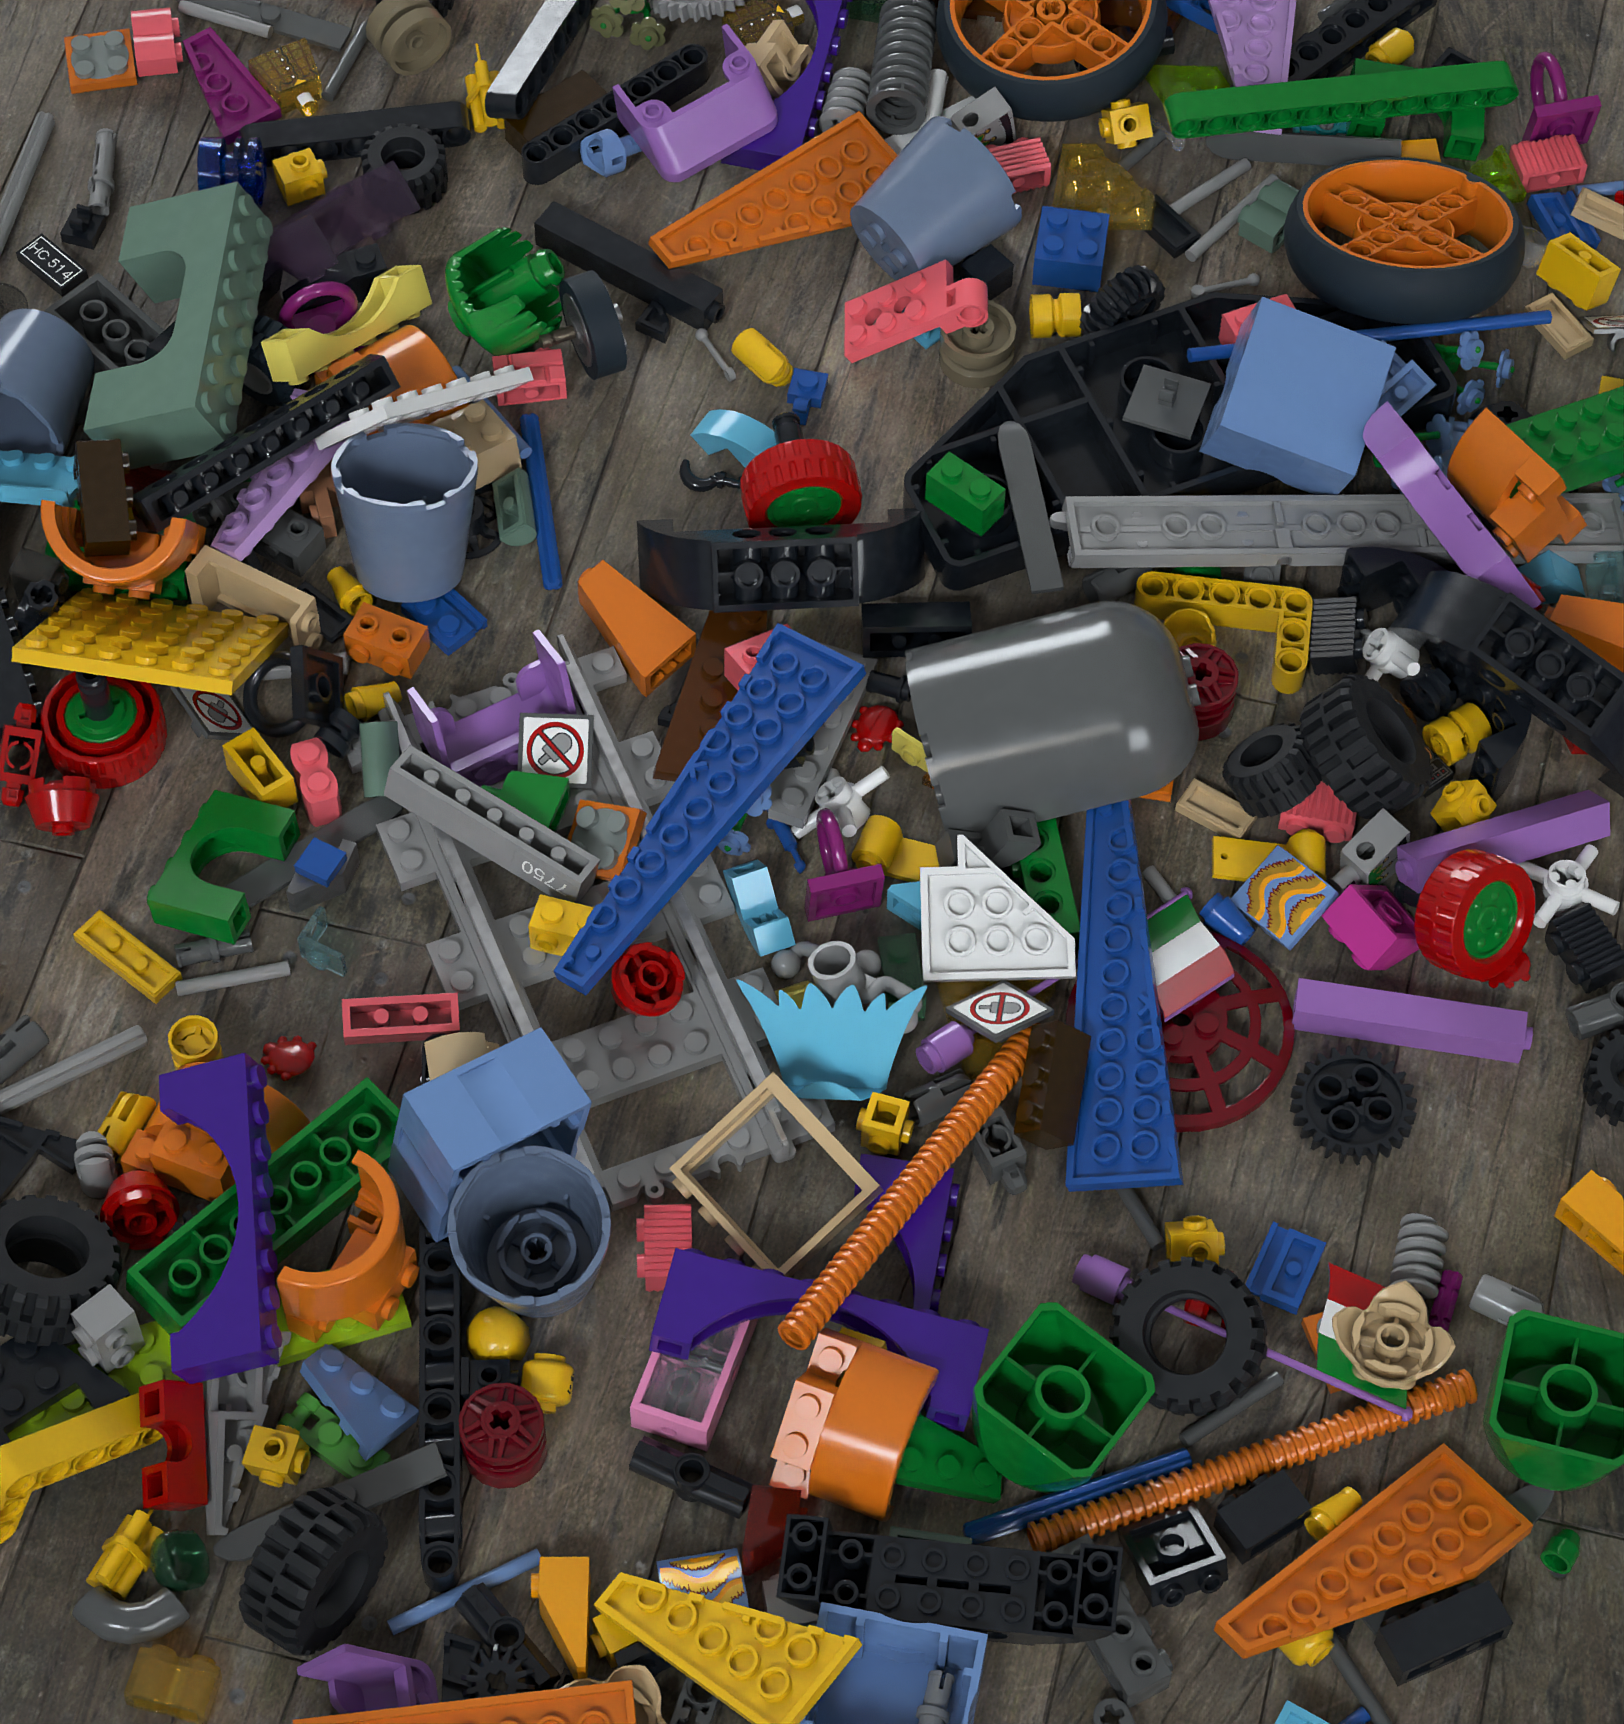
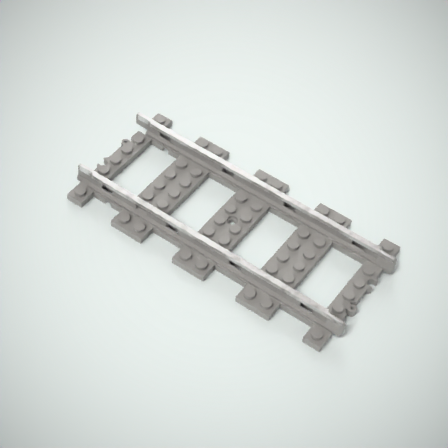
M557 635L558 651L561 658L565 661L576 712L583 715L577 702L579 699L584 715H594L591 789L570 788V801L556 833L560 836L569 834L579 801L582 799L638 808L646 812L647 815L640 834L642 841L647 833L645 828L653 817L649 806L661 803L675 783L674 781L653 779V770L661 750L659 742L653 731L618 742L596 692L627 682L626 671L614 646L577 658L573 648L565 640L564 635ZM513 672L506 674L503 677V687L492 686L462 697L451 694V707L447 710L452 715L454 722L518 693L516 687V677L518 674ZM383 693L385 708L379 711L380 722H398L400 756L409 745L421 752L426 750L417 730L413 713L404 716L401 707L391 697L390 693ZM430 701L428 707L430 709L436 708L434 702ZM360 737L350 742V750L345 755L352 774L362 771ZM505 781L491 785V787L502 789ZM409 810L408 814L376 824L377 834L401 891L437 879L459 933L426 944L427 954L443 992L458 993L459 1010L488 1001L506 1044L540 1028L524 988L556 977L553 970L562 956L530 948L528 925L535 906L495 920L472 868L492 860ZM711 854L707 856L631 943V945L644 942L653 943L667 938L672 951L683 965L685 979L691 993L682 995L677 1005L666 1014L653 1017L629 1014L552 1041V1044L591 1100L590 1108L723 1061L740 1101L754 1090L748 1078L749 1076L756 1088L771 1074L759 1049L768 1045L769 1041L758 1017L736 980L739 979L753 986L778 1006L779 1001L763 967L727 979L703 925L735 914V906ZM611 881L592 886L578 904L595 907V905L602 903L609 892L608 885ZM456 885H458V888H459V890H460V892H461V895H462V897H463V901H462V899H461V896H460V894H459V892H458V889H457ZM688 943H690L691 948L696 956V961L691 953ZM508 1007L510 1008V1010H511V1012H512V1015H513V1017H514V1019H515L516 1026H515V1023H514V1021H513V1019H512V1016H511V1014H510V1012H509ZM774 1097L691 1175L697 1181L709 1176L719 1180L721 1179V1169L719 1168L721 1163L726 1161L732 1162L736 1165L737 1171L741 1172L745 1163L770 1154L775 1162L782 1163L795 1157L796 1149L794 1145L811 1140L813 1137ZM799 1099L829 1132L835 1131L834 1119L824 1099ZM583 1129L577 1141L575 1159L585 1165L596 1177L605 1193L611 1212L637 1203L642 1193H645L648 1203L658 1205L665 1198L664 1186L672 1190L676 1189L672 1184L676 1176L669 1168L705 1134L602 1171L585 1129Z

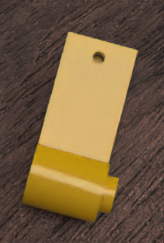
M872 815L867 819L851 856L857 868L881 864L884 876L907 882L920 881V867H939L935 845L904 838L900 826L892 819L882 815Z
M1311 829L1298 831L1289 838L1286 845L1213 836L1212 878L1246 882L1275 847L1279 845L1326 882V840L1322 835Z

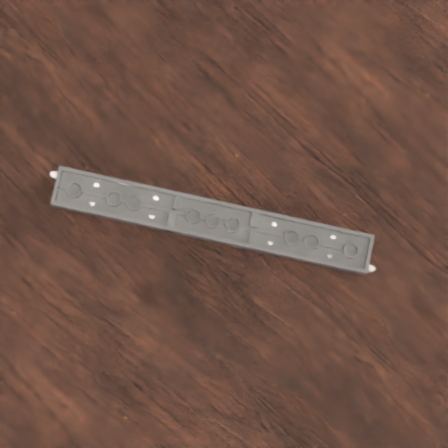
M1619 493L1560 494L1559 496L1562 495L1581 513L1587 526L1567 545L1556 537L1534 558L1550 550L1570 563H1624V512L1620 509L1622 504L1618 496ZM1403 494L1066 496L1062 512L1052 514L1049 521L1050 527L1068 531L1070 547L1067 557L1071 568L1251 567L1289 564V566H1343L1346 550L1358 547L1394 548L1417 554L1438 565H1457ZM1464 499L1476 517L1499 544L1501 541L1492 532L1495 527ZM1505 551L1514 564L1527 563L1521 556L1518 555L1514 559Z

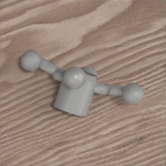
M809 941L797 942L789 950L784 949L775 953L771 960L773 972L779 978L790 979L799 972L801 968L800 959L803 956L809 957L808 968L815 986L824 994L832 1008L841 993L850 985H855L862 1004H871L877 996L885 991L898 999L914 991L912 988L889 976L874 978L881 970L880 956L875 951L868 949L855 953L851 945L842 941H830L822 945ZM922 999L914 1010L904 1034L916 1028L918 1024L917 1013L922 1007Z

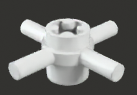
M1382 627L1373 632L1368 628L1360 630V638L1363 637L1365 641L1363 657L1371 665L1365 676H1368V679H1374L1378 682L1383 673H1390L1402 679L1408 675L1414 676L1419 672V650L1394 632Z
M880 766L853 784L840 777L837 769L831 768L826 782L818 789L815 795V801L819 808L809 815L803 829L792 826V832L798 839L802 838L817 828L816 817L818 812L823 808H828L834 813L842 834L845 837L854 836L857 829L864 825L870 815V809L862 800V796L890 778L889 773L884 766Z
M1586 845L1575 861H1557L1550 866L1549 870L1529 861L1517 864L1526 871L1530 879L1543 884L1542 888L1545 899L1543 905L1534 916L1533 924L1535 926L1544 928L1553 915L1560 916L1581 906L1582 902L1591 903V906L1614 916L1620 902L1588 888L1589 883L1586 877V870L1598 855V850L1595 846Z

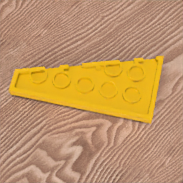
M622 1572L617 1575L593 1604L601 1614L751 1724H800L862 1647L859 1638L844 1635L842 1637L825 1632L824 1628L813 1625L806 1627L788 1622L781 1616L726 1601L724 1603L716 1602L694 1592L687 1594L669 1589L665 1584Z

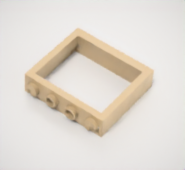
M774 1072L764 1079L669 1168L676 1176L672 1184L686 1199L692 1194L703 1205L698 1212L713 1228L720 1223L729 1233L724 1238L726 1243L739 1256L746 1252L754 1260L755 1264L751 1268L759 1270L775 1269L790 1278L884 1191ZM774 1097L862 1190L780 1268L773 1264L691 1175Z

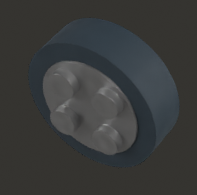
M590 270L563 279L559 285V294L566 327L539 335L542 349L571 340L586 373L593 380L625 370L628 347L620 326L623 323V316L618 304L612 303L608 289L595 271Z

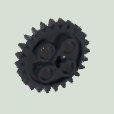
M1347 1046L1345 1055H1340L1334 1047L1331 1048L1329 1059L1323 1054L1318 1053L1315 1064L1307 1061L1304 1073L1297 1074L1295 1081L1297 1086H1293L1290 1096L1294 1099L1291 1101L1290 1112L1297 1113L1294 1116L1293 1125L1303 1126L1300 1138L1313 1137L1311 1149L1315 1150L1320 1146L1325 1147L1324 1158L1326 1159L1333 1152L1339 1153L1340 1164L1345 1162L1347 1155L1353 1156L1356 1165H1360L1361 1158L1364 1155L1373 1164L1376 1162L1378 1151L1388 1158L1392 1150L1391 1146L1400 1149L1404 1140L1403 1137L1409 1138L1411 1125L1414 1124L1417 1114L1413 1111L1415 1110L1417 1099L1410 1097L1414 1088L1413 1084H1403L1406 1072L1393 1073L1396 1063L1394 1060L1383 1065L1380 1063L1382 1059L1381 1052H1378L1371 1059L1368 1057L1366 1047L1362 1048L1359 1055H1354L1351 1046ZM1358 1081H1366L1370 1083L1372 1086H1361L1360 1084H1358ZM1329 1090L1335 1093L1336 1096L1329 1097L1321 1093V1091ZM1371 1114H1380L1385 1117V1120L1374 1119ZM1342 1123L1348 1126L1349 1129H1338L1334 1124Z

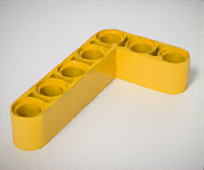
M1156 571L1143 573L1138 578L1134 605L1147 610L1158 619L1165 620L1166 617L1178 609L1194 608L1208 615L1213 626L1274 632L1272 685L1277 691L1284 694H1293L1302 688L1308 663L1313 605L1312 597L1307 591L1296 587Z
M139 1393L0 1446V1544L8 1540L16 1531L33 1491L151 1445L163 1438L162 1434L155 1429L140 1427Z

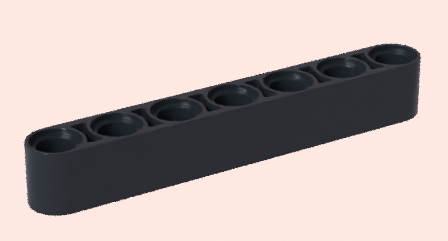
M546 0L486 93L485 111L488 117L522 120L526 116L598 0Z
M699 44L685 45L621 84L620 87L635 107L648 100H659L670 107L707 83L708 52L705 47ZM613 90L530 140L522 147L523 178L526 182L532 185H543L582 161L580 143L591 134L610 129L620 138L628 133L618 119ZM594 146L591 148L592 150H595L599 148V146Z
M449 101L251 123L239 130L241 161L246 167L252 169L273 167L272 160L307 148L312 150L316 160L331 161L361 157L362 150H365L364 144L366 141L373 140L372 135L375 132H383L384 127L391 125L394 128L402 123L409 127L412 124L419 125L421 130L428 128L432 131V136L437 135L441 139V144H444V148L458 147L468 143L471 139L468 109L461 102Z

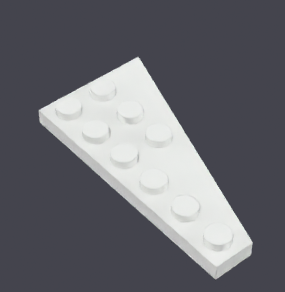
M509 365L493 372L495 376H491L490 371H486L470 377L471 382L468 383L466 377H462L445 384V389H443L441 383L421 390L422 395H418L417 390H412L397 396V401L395 402L392 396L371 403L373 408L371 411L369 407L348 414L350 421L326 431L316 437L315 441L320 451L330 448L345 439L348 440L363 431L366 435L377 430L378 432L384 431L383 425L409 423L428 417L429 414L440 410L444 412L473 400L476 402L511 391L534 379L529 367L515 370L513 365Z

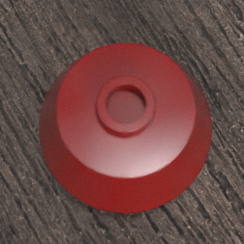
M63 776V780H53L45 784L44 777L29 781V794L25 796V801L36 829L52 832L54 836H72L77 831H83L91 827L100 795L96 794V783H91L90 778Z
M652 942L631 945L613 964L611 974V993L613 999L622 1010L632 1015L653 1017L666 1014L677 1005L681 998L683 980L685 979L683 965L674 952H667L653 945Z
M131 1171L120 1175L111 1183L100 1210L101 1223L106 1222L113 1231V1237H116L121 1242L129 1243L130 1249L144 1250L156 1247L162 1243V1237L176 1223L180 1208L177 1199L158 1175L148 1171Z

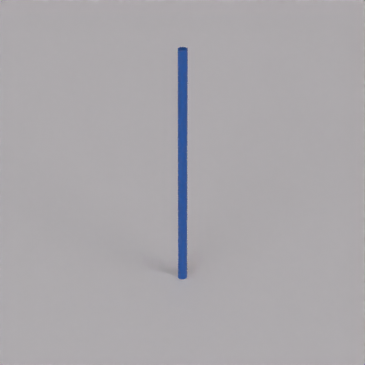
M1550 310L1459 319L1442 323L1355 330V332L1379 341H1394L1459 334L1465 331H1487L1550 324L1552 314ZM1235 343L1188 348L1187 359L1189 362L1227 359L1231 357Z

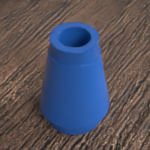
M1219 892L1207 902L1199 913L1205 920L1204 925L1240 945H1244L1256 931L1230 897H1223Z

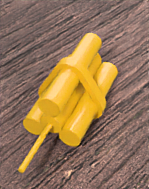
M476 43L475 47L478 61L474 64L476 72L465 77L468 95L465 102L467 108L471 111L474 131L482 133L487 130V127H494L496 125L499 129H505L503 118H490L486 114L485 96L499 71L493 70L489 72L487 62L481 60L479 46Z
M136 1510L133 1516L129 1514L125 1516L115 1534L106 1539L102 1545L103 1553L86 1579L89 1585L94 1588L103 1586L107 1591H111L114 1597L120 1600L126 1599L142 1571L147 1572L152 1565L150 1558L165 1536V1533L160 1528L152 1526L149 1521L154 1510H149L148 1513Z

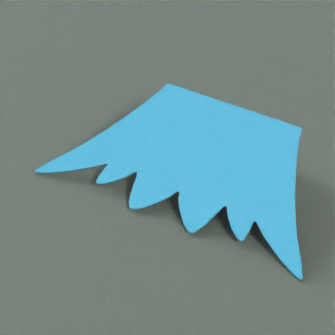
M739 979L736 980L761 1023L776 1058L784 1084L798 1098L856 1101L870 1098L872 1091L881 1093L886 1090L891 1067L902 1036L914 1010L928 987L925 985L910 992L887 1010L885 994L882 993L864 1011L855 985L847 987L838 997L832 1008L824 994L815 985L809 983L804 993L802 1007L799 1009L794 1000L783 990H779L778 1006L753 986Z

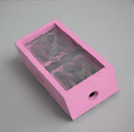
M759 1318L739 1323L708 1338L690 1351L688 1360L652 1351L630 1406L631 1427L707 1452Z

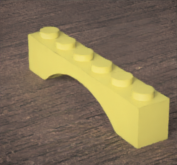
M395 266L375 277L360 309L347 323L335 331L321 334L310 328L283 329L263 340L261 345L273 382H288L291 386L305 383L309 380L308 375L327 370V367L332 365L331 362L334 360L346 358L355 353V348L377 341L376 336L398 329V323L419 317L421 315L420 311L432 304L422 266Z

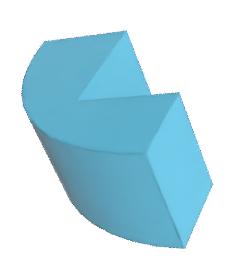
M719 409L709 411L690 434L708 455L728 449L745 468L757 455L776 445L772 429L747 415L730 410Z
M757 859L723 870L737 915L750 943L758 955L761 957L796 945L789 918L778 908L767 866Z

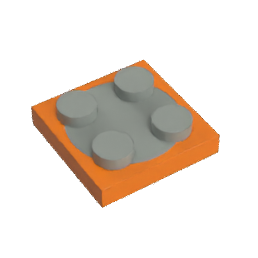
M129 28L64 37L72 94L138 85Z
M580 799L567 840L600 859L595 879L611 881L615 875L619 876L628 863L627 856L633 846L637 847L647 813L638 808Z

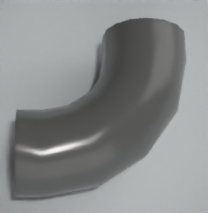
M97 1586L87 1592L77 1602L72 1611L73 1617L81 1625L101 1639L126 1645L157 1641L183 1625L190 1618L189 1613L181 1602L164 1586L144 1601L133 1603L119 1601L105 1587Z

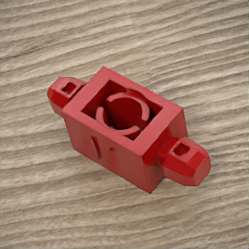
M19 702L13 717L16 720V726L4 724L0 743V781H6V787H2L1 800L3 805L19 807L25 791L21 789L22 784L28 785L29 781L35 779L43 731L31 728L32 722L36 723L37 710L34 704ZM9 735L34 739L33 747L26 741H23V745L29 750V758L24 764L19 765V769L23 770L29 767L28 774L4 771L5 762L14 769L15 765L10 762L8 752L12 746L19 743V740H13L8 743Z

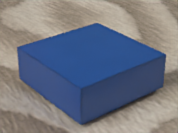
M314 837L295 863V872L328 888L347 861V854Z

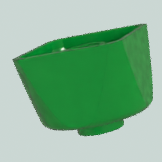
M1057 1302L1040 1303L974 1386L972 1402L974 1435L987 1461L1013 1483L1041 1492L1069 1490L1088 1482L1103 1464L1154 1394V1379L1150 1372Z
M1526 1309L1518 1311L1509 1317L1483 1415V1427L1489 1446L1496 1458L1509 1472L1522 1481L1537 1487L1555 1491H1572L1591 1486L1624 1465V1333Z

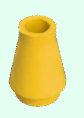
M335 567L328 573L327 581L331 585L341 609L355 616L363 602L372 605V594L367 592L357 578L348 573L344 567Z
M395 681L352 687L351 692L346 693L344 696L347 711L358 720L361 719L365 722L385 708L383 693L389 692L397 703L402 700L400 688Z
M1344 1487L1339 1493L1312 1508L1311 1514L1304 1521L1306 1530L1316 1541L1321 1540L1362 1506L1361 1496L1353 1488Z

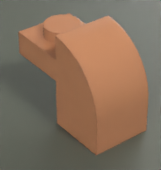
M332 459L319 473L317 479L310 483L299 496L302 514L310 513L311 518L322 526L325 539L337 536L332 508L338 507L339 504L331 473Z

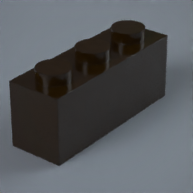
M581 70L573 76L565 78L560 84L550 90L540 93L522 120L504 119L505 139L521 154V149L527 142L607 94V92L584 70Z
M1060 1020L1032 1025L1013 1135L1045 1150L1074 1145L1091 1042L1090 1035Z

